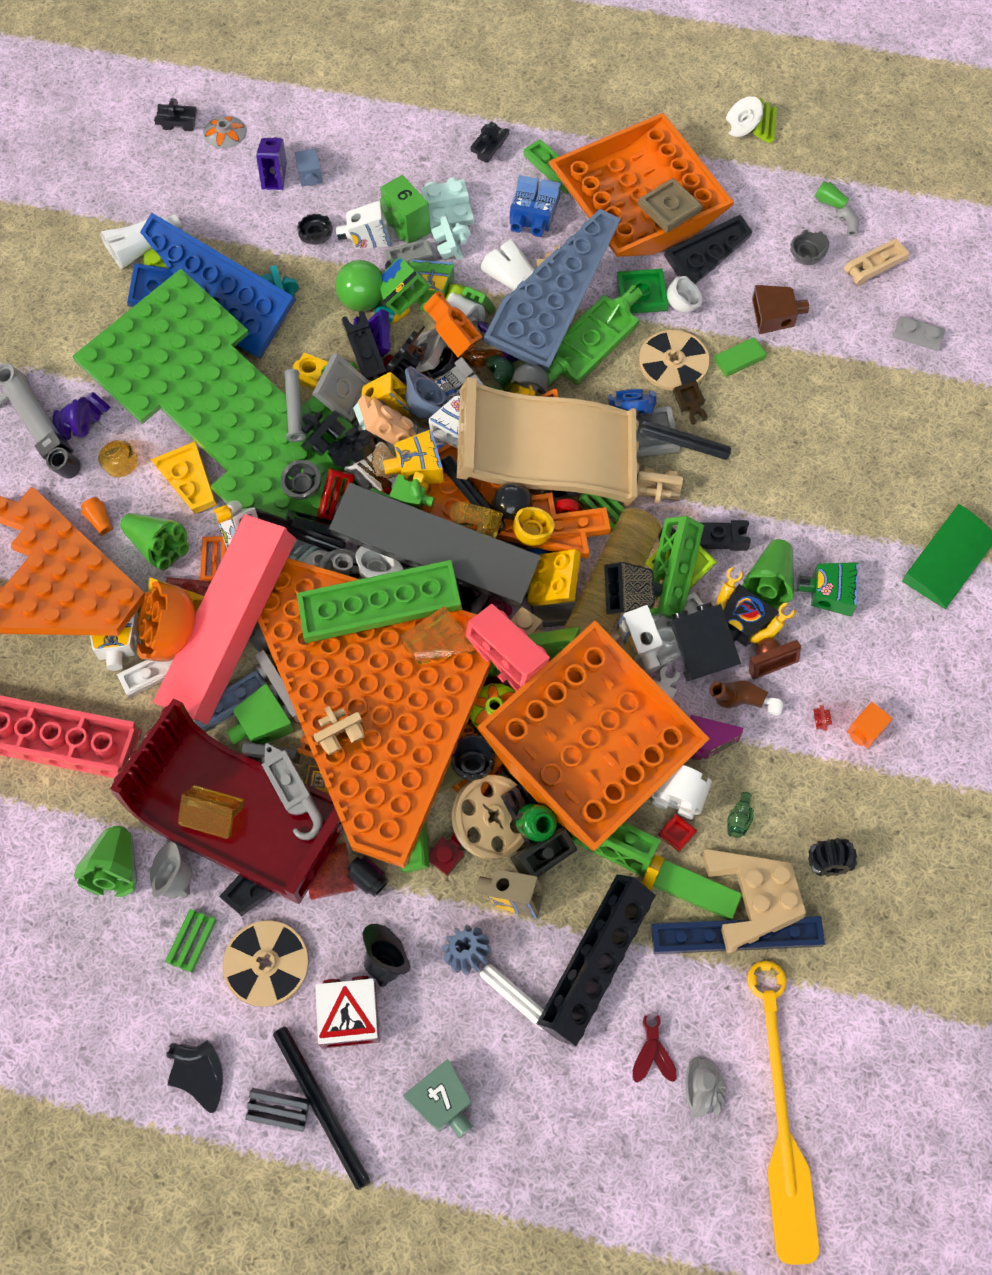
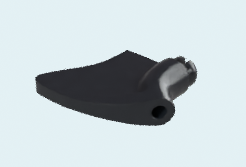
M208 1039L198 1046L171 1043L166 1056L169 1059H174L167 1085L188 1092L206 1111L214 1113L218 1108L223 1088V1070L217 1051Z

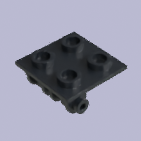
M425 326L418 333L415 330L411 333L385 368L389 371L388 373L392 372L402 383L406 381V368L412 366L416 369L420 361L424 359V350L421 347H416L413 343Z

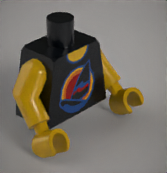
M734 567L729 568L727 571L729 580L724 582L717 597L716 605L721 604L733 641L737 640L747 647L750 643L758 644L764 638H774L785 625L784 621L786 619H793L797 611L794 609L790 615L786 616L784 610L789 606V603H783L779 607V611H777L740 584L736 587L735 583L742 580L744 573L741 571L739 578L733 579L731 572Z

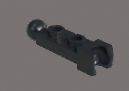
M359 312L360 322L356 325L351 324L348 318L344 316L342 324L361 374L367 380L372 381L387 374L365 312Z
M731 520V523L699 522L704 525L700 546L703 549H730V551H747L749 549L751 538L741 536L747 533L749 521ZM663 527L659 530L658 535H657V536H658V539H659V542H660V538H661V534H662ZM673 527L671 536L676 532V530Z

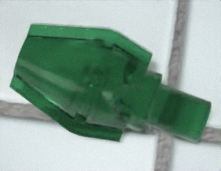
M749 792L741 793L739 802L731 809L727 818L728 835L730 837L741 838L745 836L753 821L754 810L750 806L752 795Z

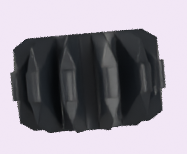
M835 838L818 841L817 844L811 845L808 851L809 865L812 872L818 876L825 875L829 877L846 874L848 871L854 870L857 865L856 849H854L853 843L847 839L840 840Z

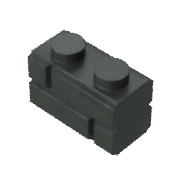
M561 826L556 827L554 834L549 839L542 842L534 841L510 857L519 873L539 877L542 875V872L548 871L576 852L577 847L566 829Z

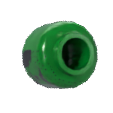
M528 804L523 806L518 812L516 827L523 837L536 842H542L554 834L557 827V819L550 808L540 804Z

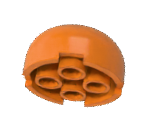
M155 581L152 583V592L145 593L140 607L136 631H139L141 644L138 643L136 648L141 659L167 662L173 660L175 655L189 641L195 624V607L191 597L182 588ZM147 615H151V620L146 619Z

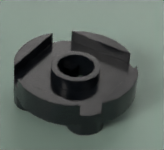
M354 427L345 433V437L327 446L329 457L333 464L338 467L348 466L346 461L353 459L357 463L369 456L376 448L374 442L377 443V439L373 433L367 430L360 431L358 427Z

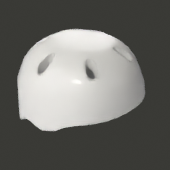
M677 276L669 285L667 299L676 311L689 313L701 306V293L688 277Z

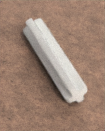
M486 965L480 972L481 978L538 1026L536 1023L543 1009L493 965Z

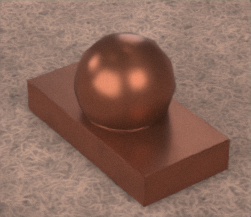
M764 638L759 641L756 646L757 655L751 657L749 662V673L752 679L799 662L800 643L798 640H794L780 645L773 638Z

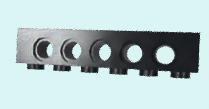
M619 874L615 876L536 1023L560 1042L577 1047L593 1014L597 1011L606 989L610 986L618 966L623 961L629 945L636 936L640 924L646 913L650 910L656 895L635 877Z

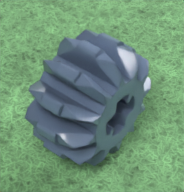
M466 924L463 931L455 928V935L453 937L446 935V940L449 944L442 946L443 952L446 954L444 957L445 962L456 973L462 970L464 975L469 976L471 969L480 973L479 965L481 963L488 965V959L485 956L492 954V949L488 946L490 943L489 938L478 927L472 930Z

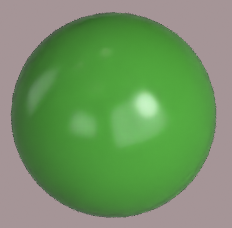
M354 260L345 264L338 272L335 280L337 297L350 310L357 312L372 310L383 299L380 291L382 272L375 264L366 260Z

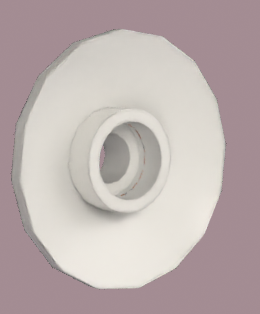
M743 98L730 109L726 120L731 124V131L729 132L731 136L741 137L747 135L760 122L763 115V105L758 98Z

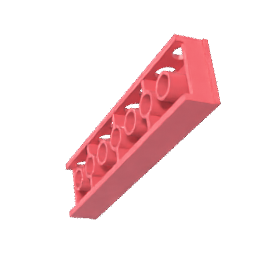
M244 514L195 614L192 635L184 648L175 655L153 703L165 708L174 698L183 703L192 719L206 725L209 724L296 541V538L287 531V528Z
M0 696V755L115 778L127 765L130 755L136 749L141 734L135 722Z

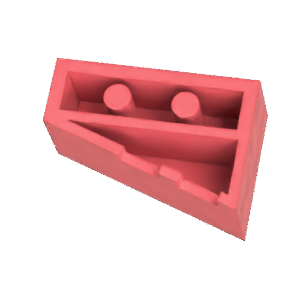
M493 604L489 605L468 622L465 636L486 662L491 660L501 672L498 678L502 683L507 680L515 691L520 689L549 662L550 657L545 649L536 645L522 628L517 627L509 620L504 611L498 610Z

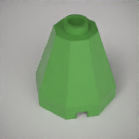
M109 827L94 842L76 867L74 877L78 879L77 884L79 887L96 895H104V890L117 891L116 897H124L134 892L137 882L132 835L125 827Z

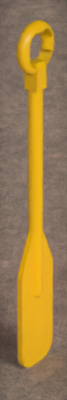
M764 960L751 966L747 975V983L751 992L763 1000L778 1135L767 1169L775 1250L777 1257L785 1264H810L819 1255L811 1174L809 1166L790 1132L776 1014V999L784 993L787 978L785 972L778 964L773 961ZM758 968L761 971H770L771 968L775 969L778 972L776 976L777 985L781 986L779 991L776 993L773 990H765L763 993L758 991L755 987L758 985L757 976L754 975L755 970Z

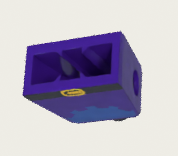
M277 137L262 138L256 153L261 189L283 190L287 165L284 140ZM273 166V170H276L275 174L270 172V168Z

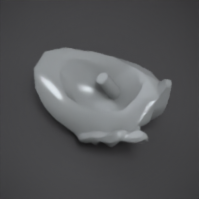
M695 1057L689 1062L685 1084L686 1099L691 1109L689 1116L703 1117L714 1112L715 1117H718L721 1106L725 1103L724 1097L727 1095V1086L718 1066L712 1061L702 1057Z

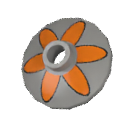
M225 115L210 120L205 126L203 133L205 140L210 145L216 148H230L239 144L245 138L246 128L240 119Z

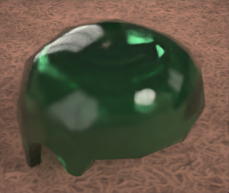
M494 355L488 358L487 367L493 372V376L502 387V390L508 392L515 384L511 380L516 367L509 359L503 356Z

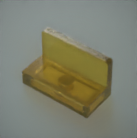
M194 785L182 794L178 824L227 839L231 836L233 817L243 810L244 799Z

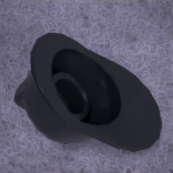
M369 924L366 926L362 933L366 948L364 968L370 976L376 979L380 987H385L389 982L397 979L400 974L409 972L410 962L401 940L388 927L380 924Z

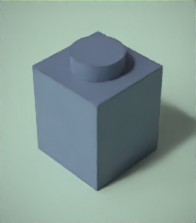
M316 148L294 152L301 187L323 183Z

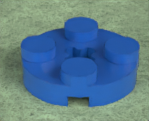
M626 389L617 391L616 397H613L612 394L608 396V405L626 411L634 408L640 413L654 412V406L657 404L656 393L649 390V395L643 394V389Z

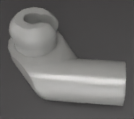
M844 206L838 209L837 217L839 220L843 221L846 219L848 223L847 236L856 237L859 229V218L851 207Z

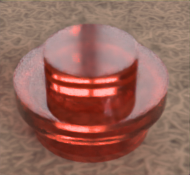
M819 705L820 708L813 709L816 730L823 729L828 731L827 725H832L830 709L824 710V705Z

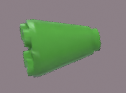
M128 513L120 522V528L149 564L162 571L167 570L180 556L186 555L189 550L186 529L182 524L174 520L138 513Z

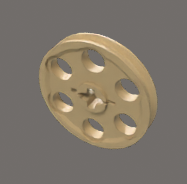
M487 775L482 779L467 782L457 793L451 812L452 827L460 844L471 854L487 859L502 858L514 853L524 843L522 835L519 832L514 833L510 829L512 817L501 798V795L517 786L512 780L500 775ZM483 782H488L492 787V793L489 797H485L481 793ZM465 800L471 801L474 807L472 814L469 816L462 811V804ZM515 800V805L518 811H520V807L517 801ZM488 812H495L493 817L495 821H488L490 817ZM471 827L477 829L479 833L478 840L475 843H471L467 838V832ZM495 836L500 837L503 842L502 849L499 852L494 851L491 846L492 839Z

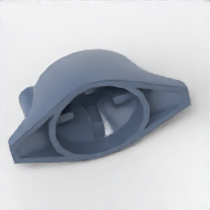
M412 366L406 368L407 389L405 400L407 406L415 416L429 419L448 403L449 399L433 380Z

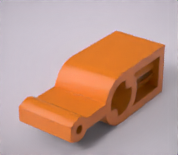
M435 292L423 306L424 310L436 321V331L457 357L471 350L483 337L460 309L451 307L442 292Z

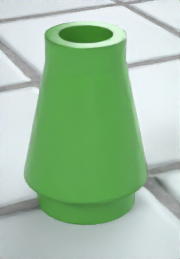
M823 181L814 196L819 199L818 202L839 209L843 208L849 200L836 186L826 181Z

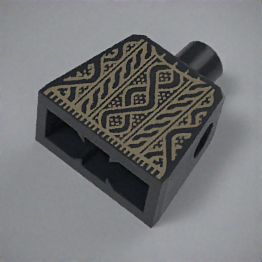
M626 562L604 565L606 615L630 612L645 605H648V608L653 607L655 597H659L662 594V585L660 582H654V572L652 569Z

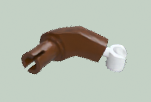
M717 681L712 683L709 688L710 695L716 698L717 704L721 707L734 708L748 704L761 708L763 704L768 705V714L777 716L782 714L783 702L777 698L766 697L767 691L749 681H736L725 684Z

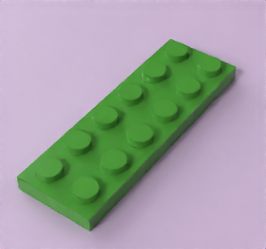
M452 560L297 593L305 643L462 610Z

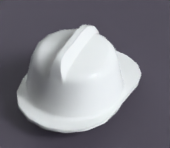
M360 547L356 552V562L362 579L404 570L399 561L364 547Z

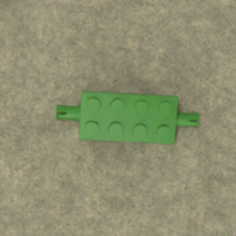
M632 285L621 297L616 299H609L603 295L567 330L547 372L549 386L561 374L578 385L639 326V319L630 312V307L642 297V292L639 288L634 291L636 286Z

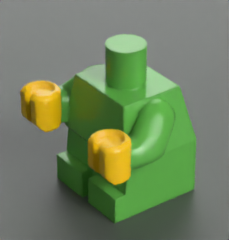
M415 472L413 481L410 482L406 480L405 476L398 474L389 495L391 499L422 510L423 505L432 507L435 501V497L427 494L429 485L424 482L425 474Z

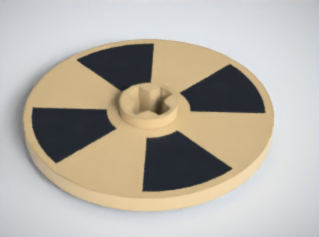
M666 330L652 335L644 342L639 353V367L644 377L653 385L673 391L677 386L695 380L697 383L702 381L708 371L709 354L705 345L692 334L679 330ZM675 357L678 358V360H675L674 362L670 361V359H674Z
M270 920L255 922L241 929L229 942L223 957V975L228 988L238 999L256 1007H271L290 999L302 986L309 966L308 951L300 935L290 926ZM267 956H270V961L273 965L271 968L265 967L264 970H261L262 966L259 960H265Z

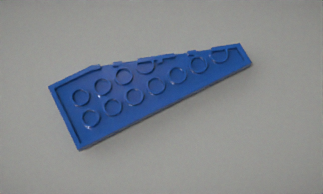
M151 212L140 233L173 274L182 269L248 329L249 335L237 345L261 359L295 303L296 298Z

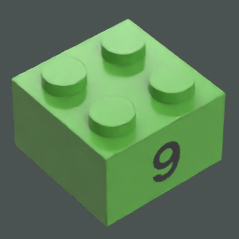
M403 175L380 187V203L388 225L393 227L398 239H403L408 244L431 233L429 203Z

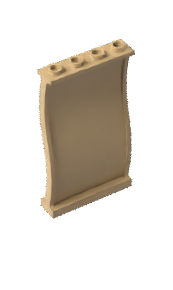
M467 377L460 389L457 478L467 480L468 477L500 485L509 483L519 484L526 489L591 494L623 502V506L628 507L634 499H637L640 491L639 484H637L639 441L636 440V432L639 421L636 419V409L631 408L629 411L610 405L586 400L511 393L478 384L476 378Z

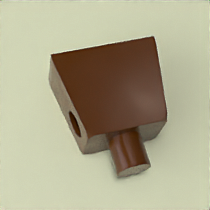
M755 285L752 302L759 334L795 327L798 314H808V300H796L793 288Z

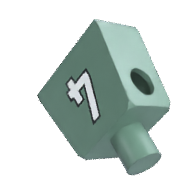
M448 1059L403 1095L406 1102L439 1133L449 1125L458 1138H461L473 1128V1125L463 1114L472 1106V1103Z

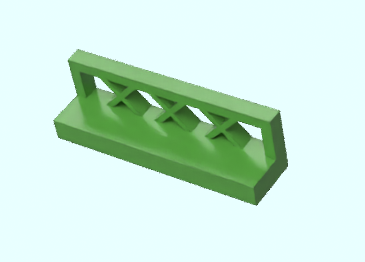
M688 516L665 518L653 568L654 582H660V578L665 572L666 576L665 580L661 583L662 594L660 595L658 608L649 607L652 616H664L674 620L673 614L685 610L704 528L703 524ZM673 525H677L676 532L671 536ZM672 549L671 555L665 560L666 553Z
M624 822L593 853L644 877L661 840ZM566 829L567 833L569 834V836L575 844L593 852L589 847H587L583 842H581L577 837H575L570 831ZM632 859H634V860H636V861L642 863L643 866L640 865V864H638V863H636V862H634V861H632Z

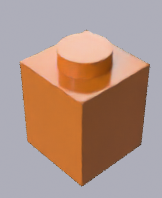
M871 701L854 720L847 733L850 734V738L854 743L859 746L864 745L869 749L888 727L893 718Z

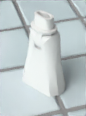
M175 214L169 217L165 215L160 217L179 229L183 228L182 223ZM147 219L131 226L101 231L103 243L120 269L125 268L142 256L144 252L152 249L140 233Z
M512 239L502 244L500 251L494 249L488 253L481 264L482 271L512 291L535 270L520 247Z

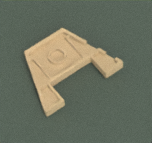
M709 849L704 850L703 857L708 877L737 874L749 919L747 922L722 925L721 931L727 953L736 951L738 947L746 943L751 944L759 940V937L771 931L774 933L804 919L806 911L792 863Z

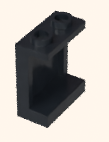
M709 602L697 606L698 612L688 614V611L685 610L673 614L674 620L667 622L668 627L673 629L686 671L683 672L686 681L741 664L721 604L712 606V603Z

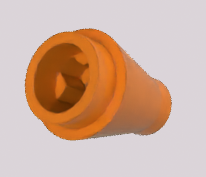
M93 497L82 503V515L98 531L99 535H104L113 530L103 501H100L98 497Z

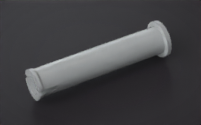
M296 369L284 371L288 420L286 439L290 442H301L306 439V434L302 431L300 373Z

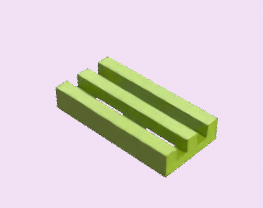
M759 98L763 105L764 116L762 115L760 122L753 129V135L767 143H772L775 140L777 107L773 106L770 108L769 102L764 104V99Z

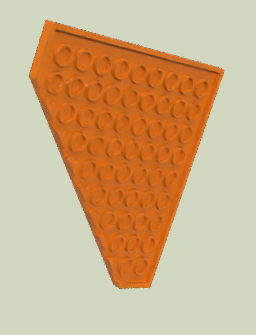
M287 558L262 610L258 623L353 851L406 868L450 765L452 755L456 750L458 741L461 739L493 664L491 660L486 662L465 636L468 622L477 614L457 610L305 643L297 593L359 579ZM330 706L332 712L343 708L346 715L337 719L338 722L358 712L362 718L361 725L365 737L355 743H351L346 732L337 735L336 738L342 749L329 756L321 744L317 745L313 736L332 725L330 723L321 728L318 720L327 716L324 708Z

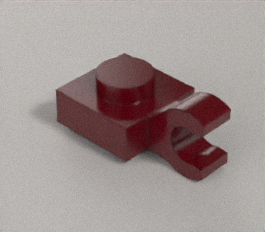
M455 833L450 841L442 837L429 853V863L447 877L465 856L464 852L460 850L462 845L456 838Z

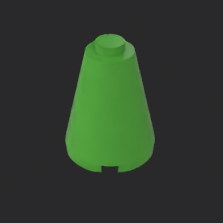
M782 539L772 540L744 578L742 584L744 588L774 609H779L783 603L791 601L794 595L793 547L789 542Z

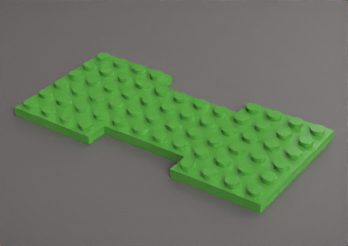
M179 269L73 355V360L141 424L145 423L161 409L216 460L227 472L214 482L211 488L226 503L234 500L239 501L242 509L257 508L286 519L289 509L317 516L329 468L346 472L344 470L346 466L338 467L333 464L328 450L320 456L311 449L305 451L301 447L305 440L290 442L286 439V434L288 433L286 395L234 348L249 335L248 329L182 269ZM312 396L301 406L302 417L306 413L314 416L316 412H320L323 415L319 420L320 423L332 413L315 396ZM339 416L337 419L345 427V431L336 440L327 432L322 437L329 443L339 441L354 426L345 418ZM313 430L306 434V439L313 433ZM296 460L313 462L321 474L322 482L319 491L313 497L306 500H297L289 497L281 486L283 470ZM335 476V479H334V482H333V486H332L330 498H329L328 505H327V509H326V514H327V512H328V508H329V504H330V501H331V497H332V493H333V489H334V485H335L337 476ZM346 478L342 480L336 505L342 496ZM353 480V484L359 485L358 482Z

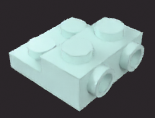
M450 178L446 183L440 184L428 182L424 187H421V195L429 203L430 231L441 225L439 218L446 215L449 225H452L453 228H455L456 223H461V225L474 224V217L469 204V195L464 179Z

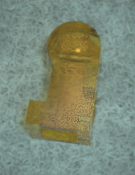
M456 502L451 507L450 519L454 523L465 527L476 525L478 526L477 533L496 538L503 513L466 502Z

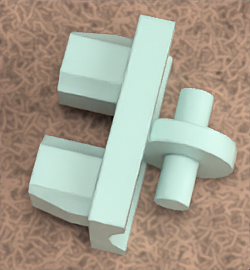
M446 215L439 218L441 225L431 229L437 243L447 239V242L437 246L439 254L443 260L455 256L457 260L463 259L464 256L459 242L461 244L467 242L471 234L470 229L467 225H461V223H456L455 228H453L452 225H449Z

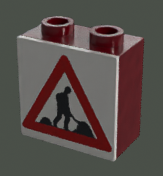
M356 976L352 978V981L340 982V979H327L323 981V984H315L318 1044L321 1049L380 1043L377 993L374 979H369L368 976Z

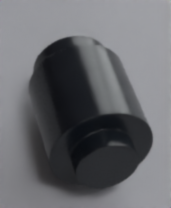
M367 856L361 859L356 857L347 868L349 871L347 877L367 895L371 894L373 897H376L389 882L385 877L386 873Z

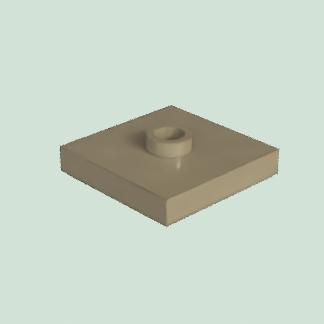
M674 178L638 199V206L666 233L700 213L703 207Z

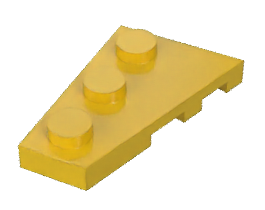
M195 441L150 459L194 514L217 505L199 446Z

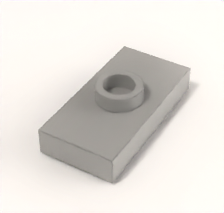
M427 238L384 250L387 261L391 259L397 260L400 257L409 264L411 259L434 261V254Z

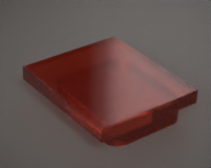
M346 843L335 845L337 850L329 855L309 888L310 900L354 891L353 882L347 877L349 874L347 868L350 864Z

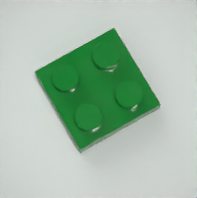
M663 269L617 272L619 297L632 285L636 286L634 291L639 288L642 292V297L630 307L631 314L668 311Z

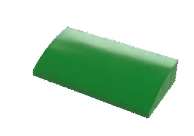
M958 504L908 570L902 582L946 609L991 548L992 530L975 514Z

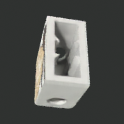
M381 441L374 443L376 448L369 456L357 463L353 460L344 468L347 473H353L355 475L354 480L365 489L371 490L373 487L381 491L390 487L392 490L397 475L396 473L385 475L382 461L396 458L395 447L389 442L386 445Z

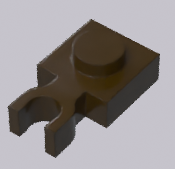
M696 380L673 389L681 412L689 411V420L692 425L696 423L694 415H700L703 421L707 420L708 417L705 410L700 407L704 405L705 400Z

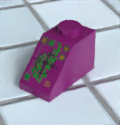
M691 715L690 719L710 738L691 759H708L736 744L741 738L743 728Z

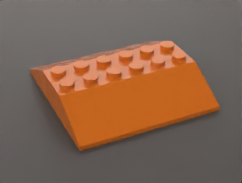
M664 113L549 161L551 168L589 219L599 209L621 219L608 245L616 257L654 255L694 237L734 205L731 197ZM674 178L703 207L700 213L666 233L638 206V199Z
M596 621L591 623L477 727L514 778L540 805L550 808L555 814L557 821L593 852L710 739Z

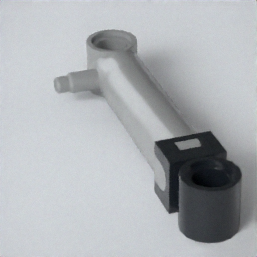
M1 364L0 386L3 391L0 393V406L8 399L10 400L37 443L34 446L41 457L46 460L49 469L67 479L75 477L81 468L80 460L71 454L74 452L53 425L27 384V377L11 364Z

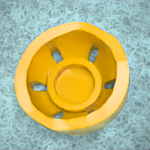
M536 507L520 509L515 516L513 525L518 540L529 546L545 543L551 537L555 527L553 518L544 510Z

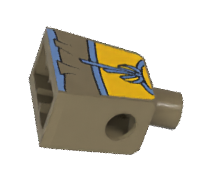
M497 869L494 871L492 879L480 876L476 885V892L488 895L494 907L531 918H538L545 894L538 877Z

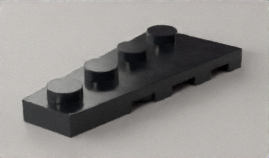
M740 214L666 250L664 257L677 276H686L696 284L749 239L753 231Z

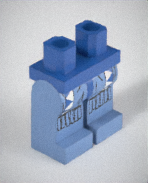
M519 175L517 189L510 207V230L520 233L523 226L531 228V234L537 237H542L545 231H549L560 199L561 183L541 179L538 192V178Z

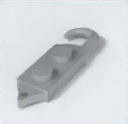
M266 743L265 761L261 765L284 807L293 815H302L308 812L313 821V828L310 832L302 833L295 828L293 833L301 840L314 839L323 827L322 814L289 753L286 750L281 751Z

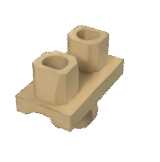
M647 467L643 471H639L637 481L640 487L639 495L655 497L654 503L660 504V498L680 500L683 477L679 476L677 471L669 470L666 474H658L654 468Z
M330 706L324 708L327 716L321 718L318 722L321 728L330 723L332 725L313 735L317 745L321 744L329 756L342 749L336 738L337 735L346 732L351 743H355L365 737L361 725L362 718L358 712L338 722L337 719L345 716L346 713L343 708L332 712Z

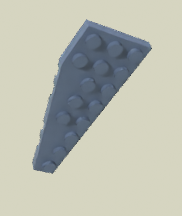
M599 209L582 225L580 230L573 236L571 235L559 249L557 248L525 281L517 285V288L511 294L503 298L483 338V342L529 364L537 365L548 372L621 219Z

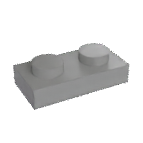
M900 315L893 338L938 351L946 329Z

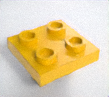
M573 549L539 554L541 558L530 582L527 603L532 606L574 602L581 553Z

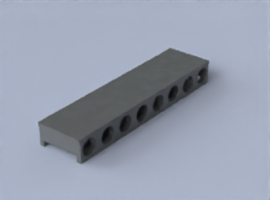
M350 482L329 527V530H331L335 537L412 567L452 560L457 584L518 608L522 606L541 558L540 555Z

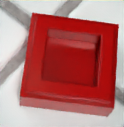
M675 813L658 833V836L680 853L696 834L697 830Z

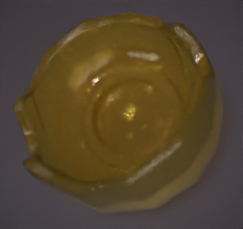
M113 440L106 443L100 449L98 462L102 469L111 477H125L131 474L138 466V456L133 447L126 441Z

